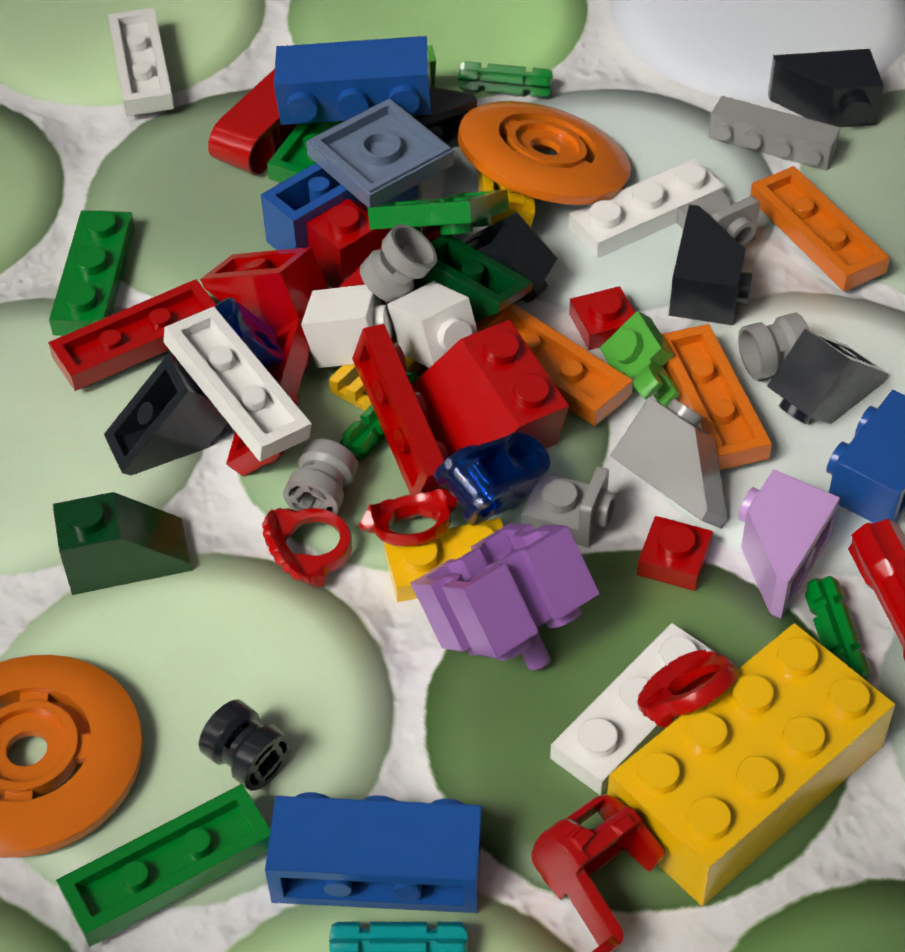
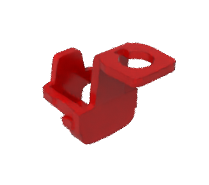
M609 794L593 798L571 815L557 821L541 833L531 853L533 865L561 901L567 895L598 944V947L592 952H616L624 936L620 924L589 877L611 862L624 849L648 872L655 869L665 857L663 848L632 807L625 806L617 798ZM596 812L605 821L595 829H587L580 825Z

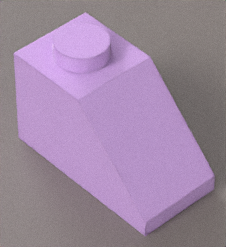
M774 469L760 490L752 487L748 491L741 505L738 520L745 522L741 548L767 609L771 615L781 619L832 536L840 497Z

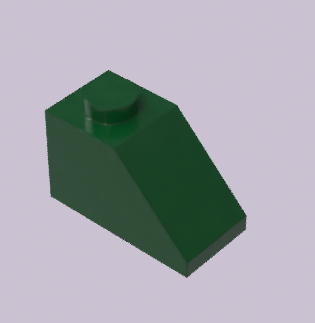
M442 235L430 242L437 254V263L425 277L414 279V288L411 292L434 281L469 297L475 321L499 313L531 292L533 282L452 235Z
M115 492L53 504L59 553L72 595L192 571L181 517Z

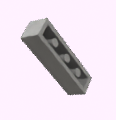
M721 96L711 113L708 138L827 171L837 151L841 128Z

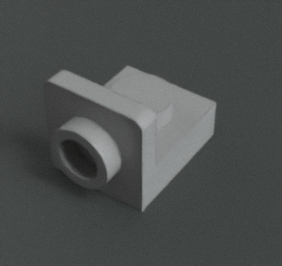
M718 189L678 207L676 223L682 229H684L689 205H696L708 213L741 246L744 247L756 238L760 202L754 196L734 203L723 191Z
M597 466L590 484L540 471L522 511L521 524H532L534 530L542 525L568 526L576 544L589 548L597 527L607 528L613 514L616 493L608 491L609 469Z

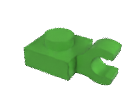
M637 311L599 349L610 366L633 380V392L636 393L638 391L642 398L646 400L653 395L658 402L668 406L673 398L680 394L677 385L663 368L674 356V353L653 320L649 316Z

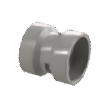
M395 225L382 240V250L372 251L360 265V275L372 293L386 302H392L412 291L414 279L425 277L437 263V254L433 245L421 232L411 226Z
M795 312L779 316L773 324L768 326L758 322L741 327L738 335L739 351L746 371L754 380L773 376L803 330H809L806 321L800 314Z
M314 439L306 444L298 460L299 470L291 474L283 490V497L287 505L295 511L319 508L331 511L337 515L344 501L343 490L350 487L358 471V461L354 454L345 446L328 439Z

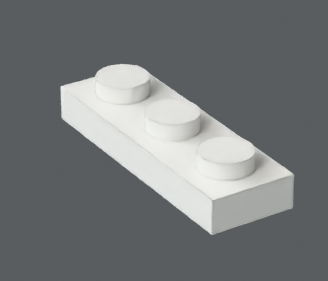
M154 7L108 14L126 116L153 114L158 111L174 109Z
M694 158L627 187L610 200L597 201L594 204H589L570 212L568 229L596 258H600L677 222L678 207L718 189L725 193V185Z
M214 306L164 328V344L260 462L309 439L312 423Z
M671 623L551 744L550 759L596 793L602 795L608 789L609 774L665 729L645 717L639 710L637 700L643 686L656 672L679 656L697 650H706L707 652L713 650Z

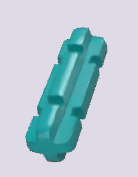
M335 922L332 924L329 934V952H468V931L466 924L462 922H438L437 929H427V922H370V929H360V922Z

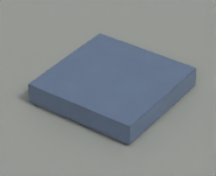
M390 98L306 141L307 156L368 208L380 205L455 165L454 150Z

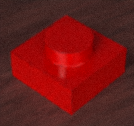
M620 286L571 298L569 304V315L588 350L600 348L635 314Z
M655 515L638 559L637 575L696 591L711 548L713 531Z

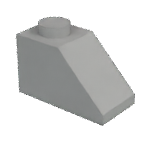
M648 397L610 454V457L699 520L721 529L727 520L716 443L714 437L697 427L703 416L675 398L667 407Z

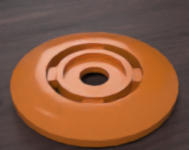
M491 102L471 109L465 114L460 123L457 135L458 144L468 161L488 178L528 197L559 204L589 205L597 201L612 199L621 190L625 189L630 177L631 166L625 151L611 136L592 123L560 109L530 102ZM534 148L552 150L558 154L547 155L538 152Z
M29 655L0 662V857H28L66 847L84 838L101 826L128 796L142 762V726L136 707L127 691L104 670L82 660L58 655ZM35 736L47 743L45 755L33 765L18 766L8 759L11 746L21 738ZM76 765H81V767L74 774V776L71 779H69L65 784H63L71 776V774L75 770Z

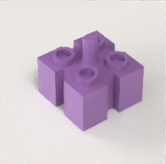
M509 523L472 545L470 552L458 559L447 560L410 583L442 648L459 652L467 650L469 655L496 658L498 661L508 660L521 654L527 668L531 671L541 669L551 661V657L537 627L545 623L547 628L551 629L570 623L581 615V605L599 595V591L570 529L564 525H542L534 530L532 524Z

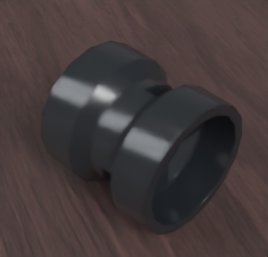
M236 699L222 705L211 716L200 734L198 746L200 752L214 763L229 765L232 777L240 784H243L248 790L255 791L267 785L277 776L290 755L292 742L290 737L274 725L263 726L259 723L258 713L240 699Z

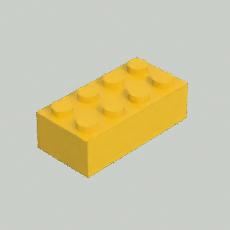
M795 623L738 668L739 676L727 691L707 705L686 715H681L609 774L607 794L614 796L625 806L632 807L643 820V824L665 852V857L658 866L702 907L883 747L896 704Z

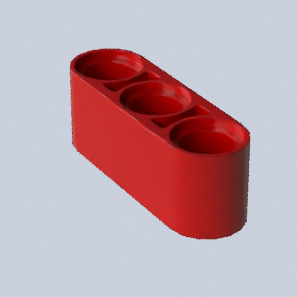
M275 69L214 125L208 141V151L211 157L252 175H260L267 169L269 160L298 125H281L274 90Z

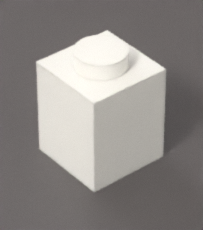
M434 281L387 304L397 341L404 355L428 368L461 338L478 332L469 297Z
M366 285L313 290L301 323L317 368L353 365L352 357L363 328L385 324L390 338L394 332L388 306L382 305L381 299L372 293Z

